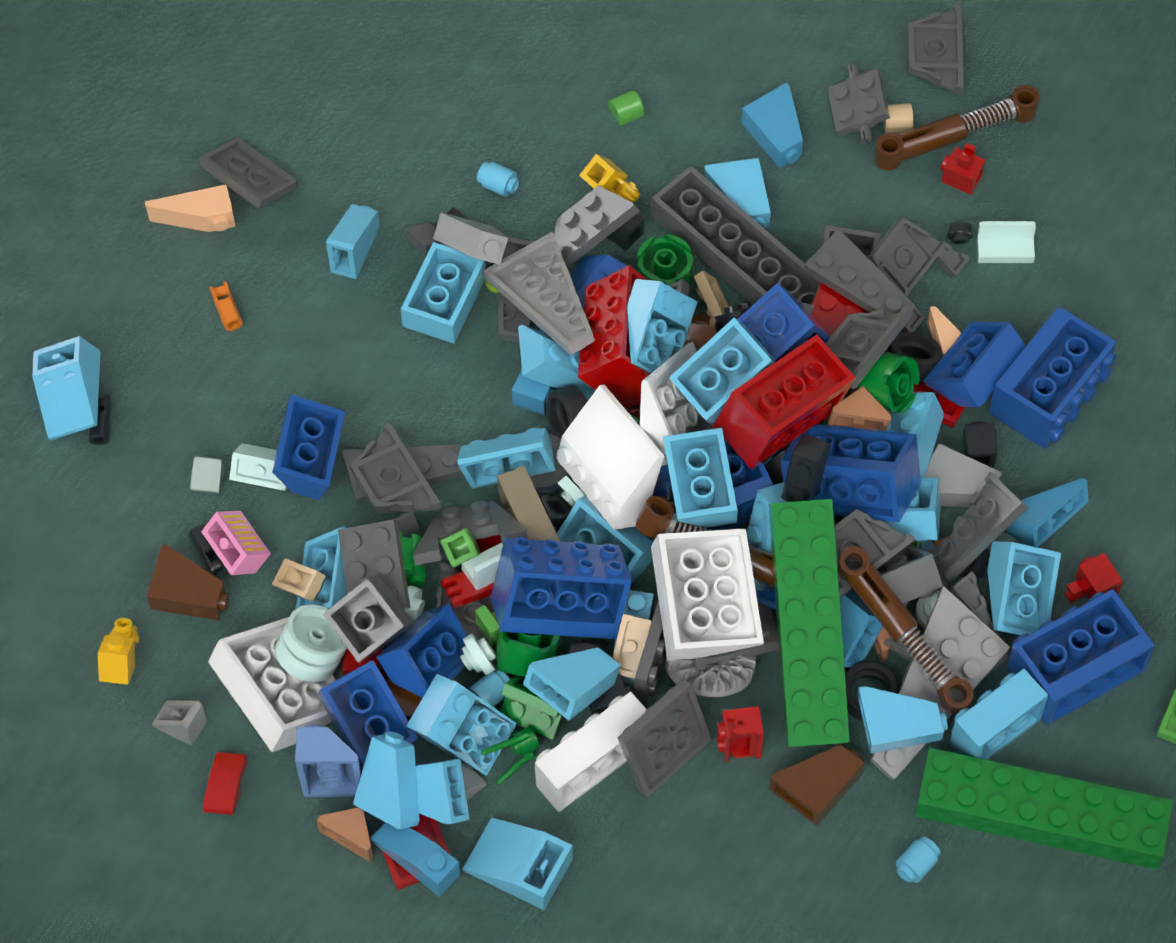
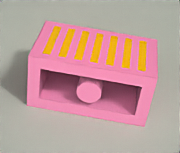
M241 511L216 512L201 531L231 575L256 573L271 554Z

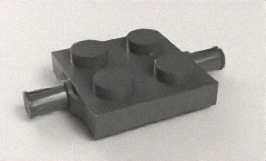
M851 63V65L848 64L846 66L849 78L846 81L828 87L835 129L840 137L852 132H859L861 144L868 145L867 141L869 144L872 143L870 128L879 122L890 119L882 74L878 69L859 75L858 64Z

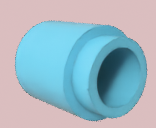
M484 162L477 174V182L481 183L483 188L504 197L514 194L519 186L517 172L495 162Z
M497 669L495 672L482 677L468 690L494 707L506 697L501 695L504 684L510 679L504 672H500Z
M927 837L914 840L896 860L898 875L906 882L910 883L913 881L919 883L938 862V856L941 853L940 849Z

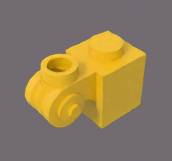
M595 154L579 175L594 189L597 186H601L632 203H635L641 195L634 182L625 180L628 175L609 158Z
M119 618L114 622L112 633L110 632L109 635L104 636L98 650L99 681L127 685L130 682L135 669V647L139 643L140 636L137 626L132 625V621L128 618Z

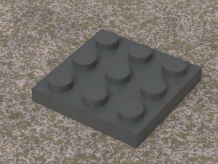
M682 679L675 687L669 689L666 695L649 707L631 726L625 728L622 734L617 737L637 789L646 798L653 794L712 740L693 686L685 679Z

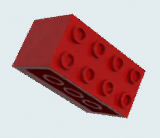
M630 265L586 286L584 313L595 341L580 350L577 375L579 379L595 391L599 385H605L625 410L641 403V383L651 374L631 364L627 305L635 280L647 279Z
M815 335L732 391L713 427L715 429L722 428L724 439L752 470L830 416L832 408L842 401L856 377L822 339Z

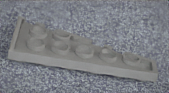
M553 231L504 258L500 265L494 264L483 270L486 281L570 355L582 350L595 341Z
M943 586L939 591L933 611L927 620L923 639H927V644L931 643L929 647L934 648L933 652H937V657L941 656L939 660L944 661L943 665H947V670L951 669L954 675H958L959 678L968 681L974 689L1010 647ZM913 656L898 694L935 702L938 704L939 712H945L946 719H948L952 713L946 711L940 704L939 695L936 692L937 688L933 686L935 682H930L931 677L927 678L928 673H923L924 669H920L921 665H917V660L914 661ZM949 690L951 700L954 702L963 701L964 697L960 690ZM926 743L872 753L870 761L889 779L895 780Z

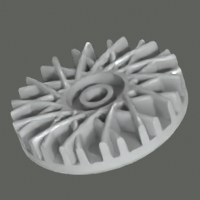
M667 653L665 658L666 671L676 684L685 679L692 684L696 695L705 697H725L743 690L753 679L756 656L744 658L743 655L730 658L727 664L719 666L717 662L707 664L705 670L695 671L692 659L667 660Z

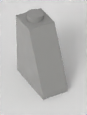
M440 212L433 236L434 240L466 255L499 265L501 264L508 241L507 236L491 225Z
M939 444L930 459L925 478H939L941 506L969 508L971 506L969 501L974 493H980L987 483L984 479L988 473H993L1001 481L1002 472Z

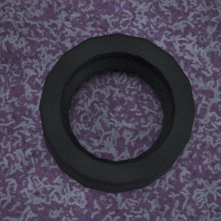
M914 332L899 333L889 345L887 351L907 356L906 354H912L921 357L922 359L913 358L919 368V381H923L943 356L942 349L936 341L928 336Z
M573 385L554 390L549 393L547 398L548 418L552 429L557 432L560 439H562V435L588 402L583 392Z
M871 661L858 663L845 674L847 711L849 715L857 720L863 721L859 702L852 695V686L857 680L862 678L877 679L885 685L888 692L898 694L897 678L889 668L881 663Z

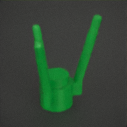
M530 727L510 734L508 740L481 750L482 755H487L510 747L515 756H522L496 780L498 785L502 784L524 763L535 758L533 751L539 748V742Z

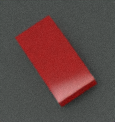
M216 753L205 792L203 812L234 814L241 795L240 782L247 766L246 755Z

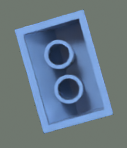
M307 724L305 727H297L295 763L303 796H355L361 777L358 755L328 727H323L319 724Z

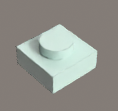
M567 476L558 482L565 490L560 495L572 507L578 498L586 497Z

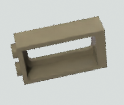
M525 466L497 476L500 505L527 529L529 540L545 541L552 539L560 542Z

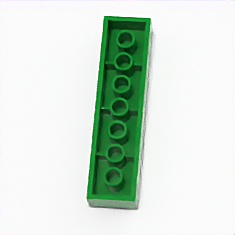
M832 499L770 503L769 516L785 742L788 747L850 743Z
M929 747L915 817L1158 870L1164 857L1173 800Z

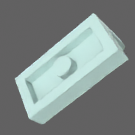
M1034 221L980 222L976 239L978 263H1034L1033 238L1036 223Z
M243 443L233 452L229 480L283 491L287 489L272 473L277 450Z
M502 543L462 563V571L477 591L495 581L503 547Z

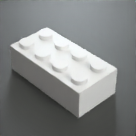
M629 692L624 697H616L608 705V709L600 715L598 713L593 714L586 720L581 729L577 732L571 731L561 739L558 746L552 750L546 749L537 757L535 762L536 787L558 812L562 811L627 762L617 737L647 710L632 692Z

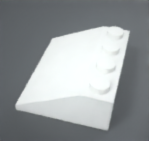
M693 342L686 344L641 383L640 427L663 453L664 458L661 466L668 465L663 437L715 429L713 424L707 422L669 379L675 371L697 352Z
M599 385L562 435L556 459L601 513L602 517L606 519L614 530L636 526V519L646 500L653 495L664 455L605 385Z
M746 529L658 534L651 545L667 660L695 659L763 645L764 640Z
M289 617L220 639L208 661L271 752L296 744L297 727H305L307 724H319L324 727L332 722L317 695L321 688L336 681L334 676L332 675L325 681L319 682L303 681L290 675L280 666L276 657L275 645Z

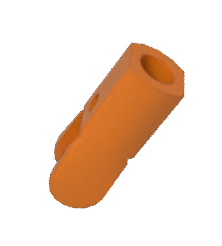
M223 282V285L216 288L210 286L211 296L225 330L232 331L240 328L243 325V321L227 282ZM227 295V298L218 300V298H221V297Z

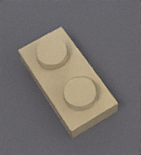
M701 271L694 278L698 285L696 291L708 307V310H706L707 315L715 317L725 314L723 308L729 306L717 279Z
M285 558L272 585L313 602L321 589L326 575Z
M623 614L613 654V659L621 665L618 674L635 679L652 620Z

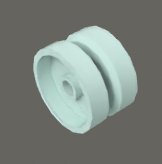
M312 604L300 606L294 610L275 645L276 657L280 666L290 675L303 681L319 682L331 677L347 649L346 645L323 616L329 610L324 606Z

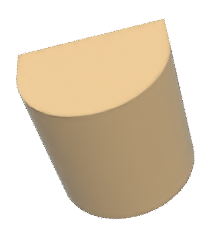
M911 103L888 105L890 119L883 121L885 133H902L913 129Z

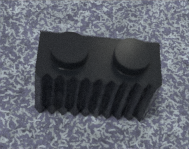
M807 434L802 436L796 448L792 451L781 496L783 500L796 502L814 499L820 489L826 466L825 463L829 456L828 453L831 445L828 442Z

